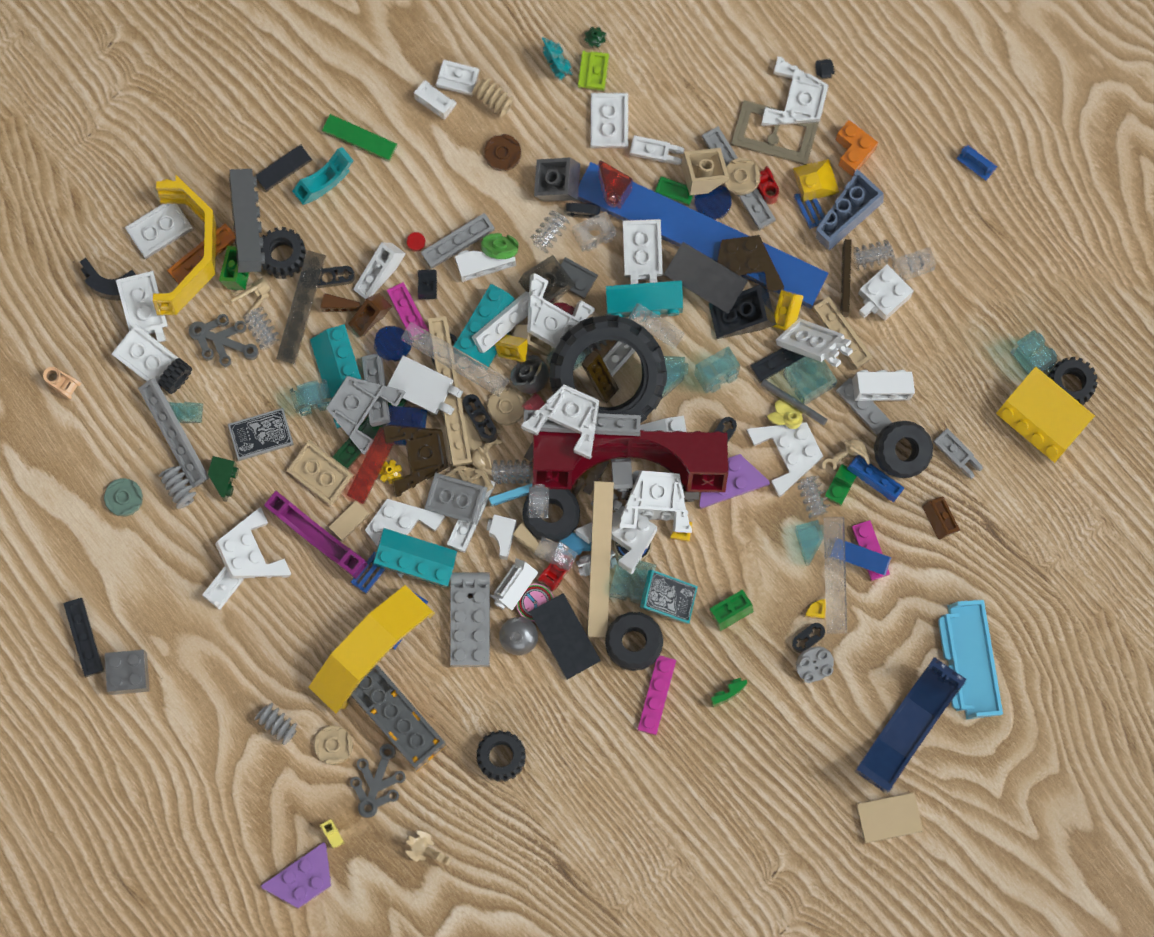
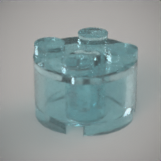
M325 379L320 384L316 380L298 385V390L296 391L293 388L290 389L295 411L300 413L301 416L312 414L311 410L319 409V411L327 410L326 407L332 399L327 380Z

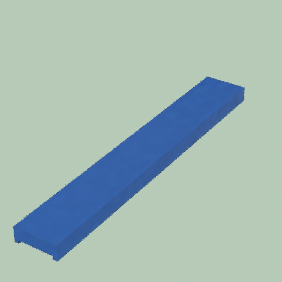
M590 162L579 184V201L597 205L601 211L622 221L661 219V239L678 247L684 242L716 262L718 261L722 240L749 236ZM601 180H603L602 183H604L603 192L601 188L602 184H600ZM764 243L782 280L784 291L802 295V305L812 309L828 277V272ZM764 272L740 275L767 288ZM777 290L774 292L780 294L781 290Z

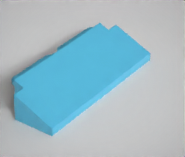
M984 600L958 601L948 605L949 614L942 615L938 619L943 656L948 660V667L967 679L951 701L952 707L956 711L965 710L966 720L1003 715Z

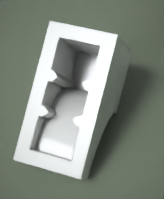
M494 515L493 519L488 521L487 530L489 531V536L493 537L499 544L500 559L507 560L517 522L515 519Z

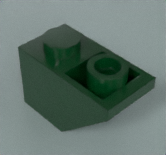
M212 456L208 476L223 501L227 502L228 497H231L233 494L234 486H232L233 479L237 478L239 468L235 461Z

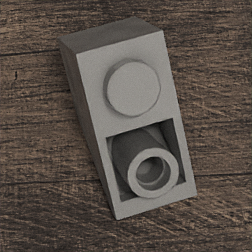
M611 459L614 489L621 492L629 491V488H633L631 459Z

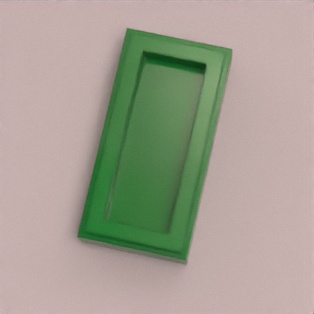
M660 176L655 190L656 193L690 207L694 196L689 195L686 184Z

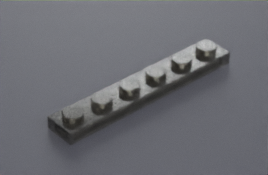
M307 250L276 359L278 361L296 365L326 255Z

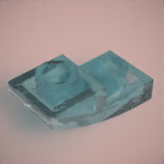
M168 402L179 423H202L203 403Z

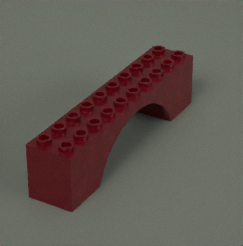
M640 430V436L594 434L590 459L574 453V448L582 434L540 431L538 435L533 434L532 489L571 490L577 479L596 464L610 459L630 457L645 459L661 465L671 473H678L681 483L687 492H726L729 473L727 433L719 431L664 432L662 430Z

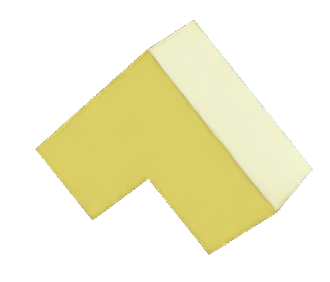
M331 819L320 825L333 849L345 843Z

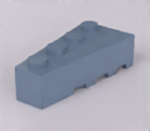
M857 169L840 197L836 199L831 210L828 211L817 227L816 239L830 251L883 203L884 193Z

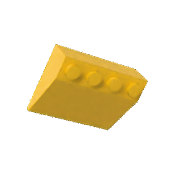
M1036 366L996 412L1001 419L1054 463L1095 417L1094 414Z

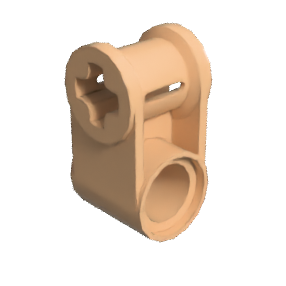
M48 367L44 370L43 378L45 382L58 393L71 400V395L77 386L80 387L81 383L55 367ZM51 374H58L56 380H48Z

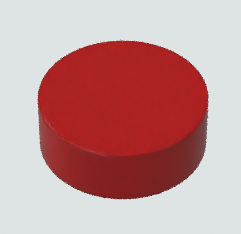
M413 232L407 237V246L411 251L419 252L424 249L426 240L423 234Z

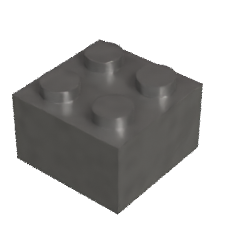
M571 157L537 159L534 196L544 202L578 200L580 163Z
M145 650L105 653L107 692L110 695L150 692L148 659Z

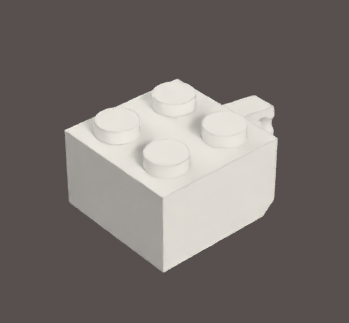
M887 264L860 288L858 294L863 298L865 306L860 309L859 314L865 318L871 312L877 313L885 321L911 298L913 290Z

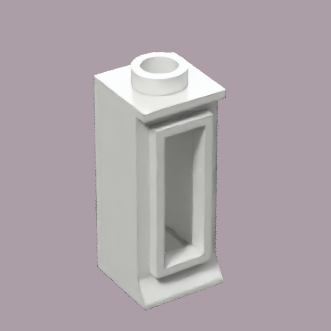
M516 558L515 564H513L494 592L495 594L490 595L495 600L494 604L503 610L504 608L513 610L538 572L525 561Z

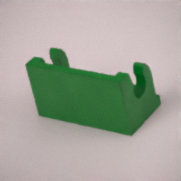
M743 589L709 609L720 631L754 612L753 604Z

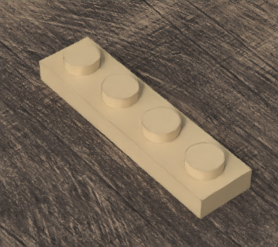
M827 297L813 307V310L827 329L844 334L845 339L851 340L848 348H851L853 352L847 357L856 369L873 358L830 297Z

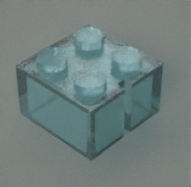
M1035 330L1016 342L1011 351V354L1027 374L1035 366L1046 374L1052 370L1058 360L1055 351L1045 346L1044 337Z
M728 346L696 364L694 375L705 393L709 391L713 393L721 388L720 385L727 382L729 384L738 378L741 365Z
M806 356L785 368L783 373L791 388L796 387L794 392L800 402L805 405L836 387L837 379L824 360L819 362Z
M639 561L634 573L631 575L620 567L617 562L609 597L625 601L629 597L630 602L641 604L648 570L656 571L657 565Z

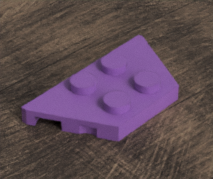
M741 454L728 458L729 473L726 492H701L699 507L702 509L770 485V482Z
M322 843L261 885V887L299 909L332 886L326 844Z

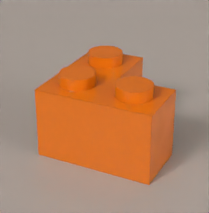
M850 120L846 122L836 136L835 141L847 149L840 158L838 166L853 177L855 171L859 170L877 149L878 141Z

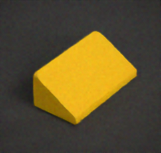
M781 290L774 314L776 325L772 327L786 331L797 321L803 300L802 295Z
M505 335L494 344L499 357L520 362L526 361L527 339Z

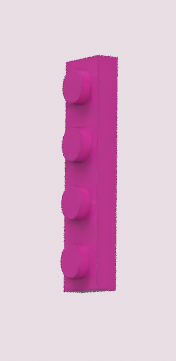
M659 656L656 660L637 731L657 735L676 664L675 659Z

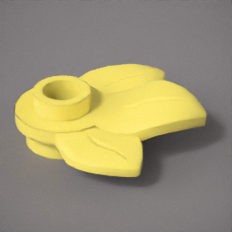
M777 400L775 402L776 412L767 415V418L776 425L786 424L790 429L799 428L803 422V412L784 400Z

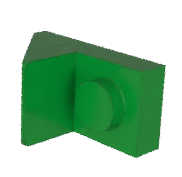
M843 464L838 469L824 498L839 506L843 504L857 477L847 470L848 467Z

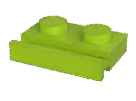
M582 51L578 88L583 87L605 91L609 53Z

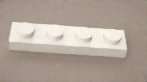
M524 292L472 336L479 352L485 353L528 316L529 292Z
M491 481V483L495 487L496 482ZM494 488L485 495L477 525ZM457 520L447 546L465 553L477 525Z

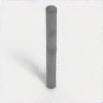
M764 379L762 381V387L823 426L826 424L827 418Z

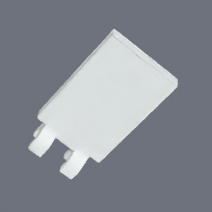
M661 219L623 221L625 277L631 278V284H638V280L649 279L650 283L657 282V276H663Z
M154 271L116 280L129 331L136 324L148 334L156 333L158 342L166 341L163 327L168 326L165 315H157L153 303V293H159Z
M800 318L776 339L777 346L819 362L826 359L834 367L841 364V360L836 358L839 355L838 349L846 356L853 352L851 348H848L851 340L845 339L844 334Z
M402 356L387 385L405 391L403 399L436 415L439 410L452 415L454 408L444 403L448 393L458 398L463 393L459 388L452 386L454 380L405 356Z

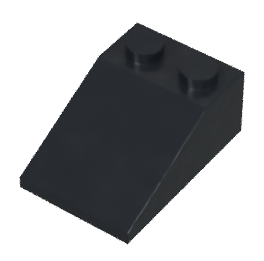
M760 285L742 291L729 314L712 303H708L717 339L756 332L776 325L769 292Z

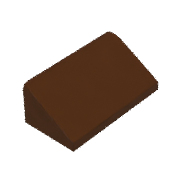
M943 496L933 499L922 506L939 540L960 531Z

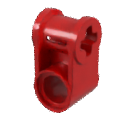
M766 166L764 170L760 171V183L757 186V190L765 203L771 205L778 200L779 187L774 180L771 170ZM773 191L775 195L768 196L766 192Z
M565 554L557 555L541 573L538 581L545 583L554 592L571 568L569 557ZM559 560H566L568 564L565 568L561 569L557 567V562Z

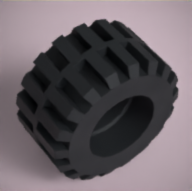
M277 227L274 228V232L269 230L267 231V236H262L263 248L260 249L265 254V264H262V267L270 276L273 274L275 278L281 276L282 279H286V275H290L291 278L294 276V272L298 274L300 267H304V261L307 259L306 248L298 233L295 234L294 230L289 229L287 231L286 227H282V230H279ZM287 245L293 249L292 255L287 260L277 261L271 257L273 250L278 246Z
M1071 357L1069 360L1064 358L1056 363L1048 377L1080 404L1084 405L1092 397L1098 384L1096 382L1098 379L1097 374L1094 375L1095 369L1093 367L1090 369V363L1088 361L1086 364L1083 363L1082 358L1075 360V357ZM1066 374L1077 376L1082 383V389L1075 392L1066 389L1062 383V376Z
M498 730V732H490L488 736H484L483 740L480 741L476 751L479 768L491 780L494 779L498 782L504 780L505 782L508 779H513L517 774H520L525 765L526 753L523 743L518 739V736L511 734L509 731L503 732ZM505 745L511 749L513 758L510 764L505 767H497L491 763L489 755L495 746Z

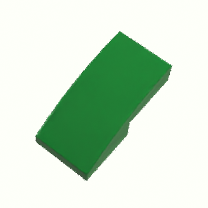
M741 678L731 680V684L727 686L728 693H725V691L714 693V697H711L710 700L712 707L726 703L737 696L747 686V679L743 681Z

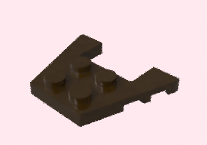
M760 235L724 239L721 241L717 261L719 264L737 275L764 272L767 292L784 290L782 280Z
M382 425L386 443L405 439L411 473L410 475L392 479L394 495L396 497L401 496L403 492L411 487H416V484L433 477L435 473H440L448 468L441 429Z

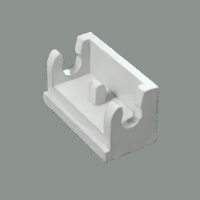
M426 80L414 92V97L418 102L444 120L457 105L453 99L445 96Z
M224 567L203 593V597L221 610L244 579L230 578L226 567Z

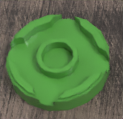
M493 233L483 238L481 250L487 256L495 259H509L518 253L519 243L510 235L505 237L500 233Z

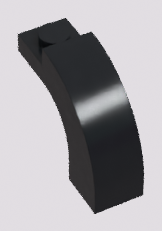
M86 257L80 261L83 266L80 270L87 278L84 280L86 285L96 295L108 300H121L116 280L136 275L131 270L120 278L106 279L96 272Z

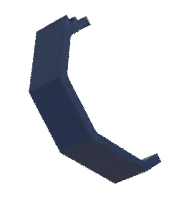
M934 657L854 772L885 794H888L912 756L967 679Z

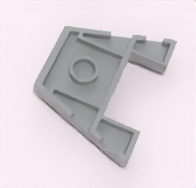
M347 376L326 409L361 453L365 455L374 440L359 431L358 428L379 396L397 407L406 392Z

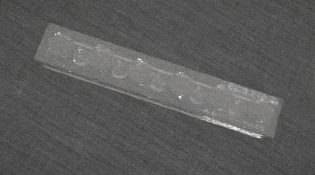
M410 322L401 337L402 341L498 397L501 396L510 380Z
M844 517L824 518L827 634L847 633Z

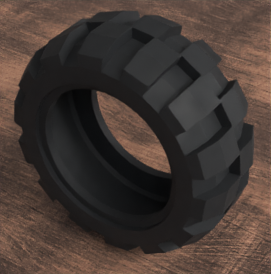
M605 314L597 317L592 316L580 321L571 329L569 328L560 338L550 361L549 378L553 394L563 385L576 390L573 381L574 365L578 356L585 348L601 340L621 341L632 347L640 358L642 364L641 383L636 393L628 401L614 407L599 406L598 413L641 415L640 423L646 420L647 416L654 409L656 410L663 398L662 394L667 382L665 357L654 336L642 325L619 315Z

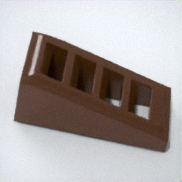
M325 293L320 308L322 312H357L361 307V303Z

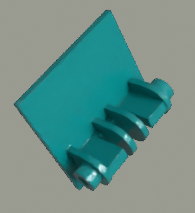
M543 37L542 40L545 44L543 54L546 60H548V64H551L550 68H553L552 71L555 77L562 80L566 77V73L572 76V66L562 54L564 51L561 45Z

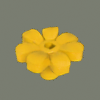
M390 460L389 464L387 461H383L381 463L383 468H378V474L382 475L380 477L382 482H386L388 479L389 484H392L393 478L401 477V474L398 472L402 471L401 465L396 466L395 460Z

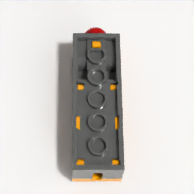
M377 664L361 680L351 694V697L416 772L446 747L444 740Z

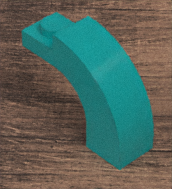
M343 147L338 148L319 171L311 176L300 179L292 192L303 205L315 201L345 178L350 172L348 168L354 160Z

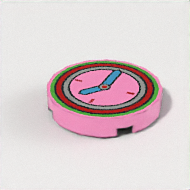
M530 584L517 602V610L521 617L535 622L530 611L550 601L554 596L544 585Z

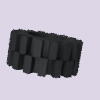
M177 358L163 371L158 384L169 394H173L189 378L192 367L181 358Z

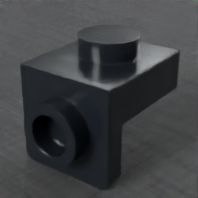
M418 270V299H437V270Z

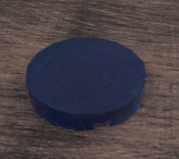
M720 185L709 193L695 195V209L697 212L714 220L722 219L730 211L732 197L729 191Z
M396 326L381 328L376 333L374 339L375 351L387 361L394 360V362H399L402 356L407 357L412 347L411 338L408 333Z

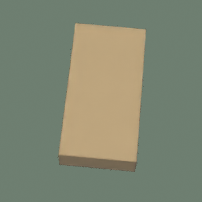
M355 501L329 526V529L343 542L370 514Z

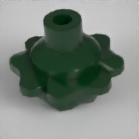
M590 27L589 31L584 33V41L591 48L594 46L599 48L601 44L606 42L604 38L606 33L600 27L596 29Z

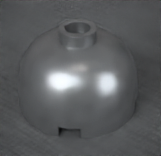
M535 355L527 356L526 361L521 364L518 362L510 375L512 384L519 391L527 394H533L542 390L549 378L548 367L539 356Z
M511 618L501 627L499 632L500 643L510 654H527L537 644V628L527 618Z

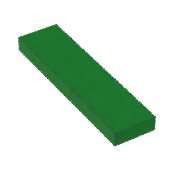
M332 114L329 115L322 128L323 133L389 162L398 146L395 142Z

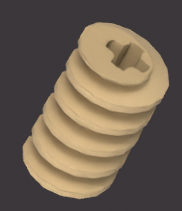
M490 78L485 81H479L474 87L472 95H477L478 100L483 99V104H488V107L494 109L496 114L500 113V117L504 116L512 105L513 96L507 99L508 92L500 94L502 88L499 87L495 90L496 83L494 82L489 85Z

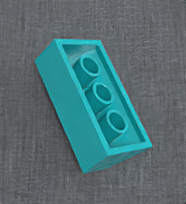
M682 281L606 286L605 298L608 315L639 319L647 315L651 318L660 317L661 314L678 316L679 313H683Z
M490 284L454 344V353L487 371L497 354L495 345L485 353L479 352L472 336L516 299L508 292Z
M345 324L326 329L310 339L328 402L331 401L347 376L361 379Z
M383 528L372 565L446 588L454 568L457 551Z

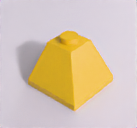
M829 159L793 168L803 202L839 193Z

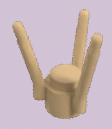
M261 278L247 285L246 290L232 292L233 296H237L232 298L230 302L233 303L251 292L257 297L261 296L244 316V319H247L262 301L269 297L268 292L271 291V288L265 279Z

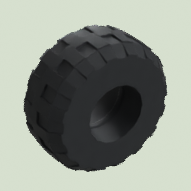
M896 421L885 426L877 435L874 445L875 459L879 467L887 474L897 478H910L919 475L928 467L933 456V443L929 433L921 425L911 421ZM902 438L907 439L912 448L909 458L905 461L900 460L895 452L896 444Z
M534 489L525 500L522 516L525 526L534 537L540 541L553 543L567 538L574 532L580 519V507L576 497L568 489ZM555 504L563 510L561 519L553 523L544 521L539 513L545 505Z
M627 612L618 616L609 625L605 636L606 651L610 659L620 668L630 671L643 670L656 662L663 648V634L658 623L652 617L641 612ZM632 631L641 633L646 639L645 647L640 651H629L622 643V638L625 634Z

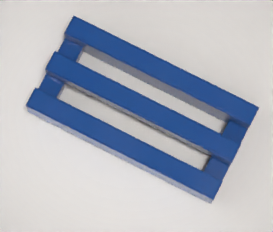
M795 194L794 199L808 228L812 229L819 226L825 215L817 199H813L812 202L821 220L818 219L810 201H805L815 222L812 223L800 199L801 194Z
M373 552L366 561L368 565L358 578H353L351 581L354 586L365 594L369 592L386 570L380 568L366 588L362 586L377 568V566L373 565L361 582L357 583L373 562L376 552Z

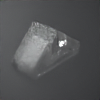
M542 536L534 555L570 571L578 553L562 542L558 544Z

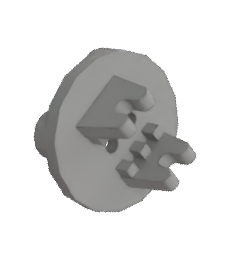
M811 647L798 656L796 671L807 683L819 681L833 673L834 658L830 651L824 647Z

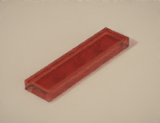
M382 427L379 428L347 493V496L362 504H365L396 442H385Z

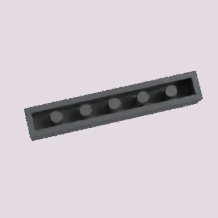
M229 169L238 273L261 272V265L265 264V254L260 249L263 248V237H259V233H262V225L257 220V218H260V207L256 206L258 191H254V187H257V178L253 176L252 169Z

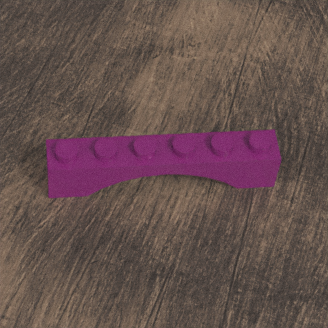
M275 491L264 504L269 512L353 578L357 579L368 565L363 558L320 527L279 492Z

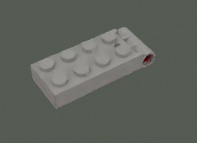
M452 572L451 667H490V572Z

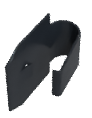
M832 60L816 61L817 77L820 76L821 79L832 78V75L835 74Z

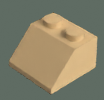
M721 148L684 152L681 166L689 195L709 193L729 180Z

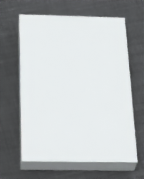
M591 93V148H628V93Z
M162 204L126 226L125 229L144 258L147 259L192 231L193 227L177 204Z
M136 324L112 353L114 357L148 382L150 379L155 378L157 383L163 371L167 369V366L179 358Z

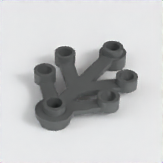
M220 314L216 320L206 324L197 321L190 325L189 334L191 338L199 341L202 356L207 361L213 359L214 353L208 347L206 338L214 342L220 357L219 362L225 368L231 365V359L226 354L223 345L242 352L248 360H255L259 355L258 348L254 344L244 345L227 338L246 331L247 327L243 321H237L233 327L218 333H213L210 330L229 324V318L225 314ZM224 317L226 318V322L221 323L220 319ZM242 324L244 325V328L242 330H238L237 326ZM201 328V332L195 333V329ZM249 348L254 349L253 353L248 354L247 350ZM206 352H211V356L205 357ZM227 358L229 359V362L227 364H223L222 360Z
M391 744L381 746L380 755L382 758L374 778L370 772L368 761L364 758L357 761V767L362 771L370 788L368 797L361 787L362 780L359 777H353L350 785L355 789L360 799L358 811L365 818L373 817L377 813L378 807L390 801L396 802L399 799V793L396 790H390L387 795L376 799L379 791L396 783H403L406 779L404 772L397 771L394 776L382 781L389 760L393 759L396 754L395 748ZM386 749H390L392 753L391 755L386 756L384 754V751ZM361 761L366 762L365 768L359 767ZM398 774L403 775V779L401 781H398L396 779V776ZM359 780V786H353V781ZM392 792L397 794L395 799H390L389 797ZM368 804L372 806L369 812L364 809Z

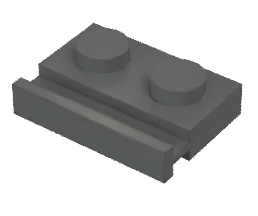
M565 257L552 278V282L585 300L598 275Z

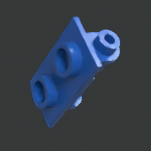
M969 145L965 146L956 158L985 181L988 180L997 168L995 164Z

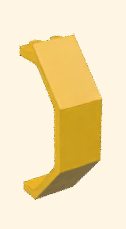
M175 174V181L169 179L156 181V190H158L160 204H185L205 223L204 257L172 292L153 293V303L157 315H177L215 275L216 222L213 210Z
M404 585L370 612L330 654L308 688L337 714L341 708L345 709L349 705L347 700L358 684L390 649L426 618H431L435 612Z

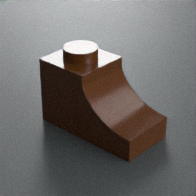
M380 293L368 297L348 325L360 337L365 336L377 322L385 317L392 305Z

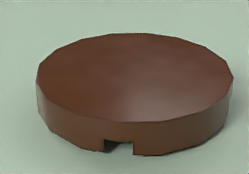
M507 134L493 136L484 148L486 162L491 168L498 171L513 169L521 159L519 142L513 136Z

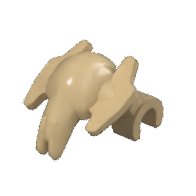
M497 429L498 434L502 433L501 430ZM496 439L491 443L485 442L482 448L479 446L475 451L472 448L470 449L472 464L477 469L485 471L488 476L494 475V472L490 470L492 464L487 452L493 445L502 443V440Z
M858 439L844 441L845 449L832 458L824 460L822 467L826 469L827 462H832L833 470H836L837 463L845 456H848V454L863 456L869 465L870 455L862 441Z
M416 830L415 832L418 836H408L405 840L410 846V850H405V853L416 862L418 860H425L424 854L435 858L447 866L451 861L450 857L429 847V844L433 846L434 843L431 840V835L426 832Z

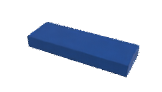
M860 455L856 456L847 468V470L893 503L904 490L903 486L871 463L868 465L866 460Z
M839 538L836 539L831 556L884 576L892 558Z

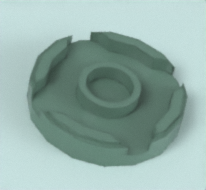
M120 478L108 485L104 494V501L111 513L126 517L133 515L139 510L143 502V494L135 481Z

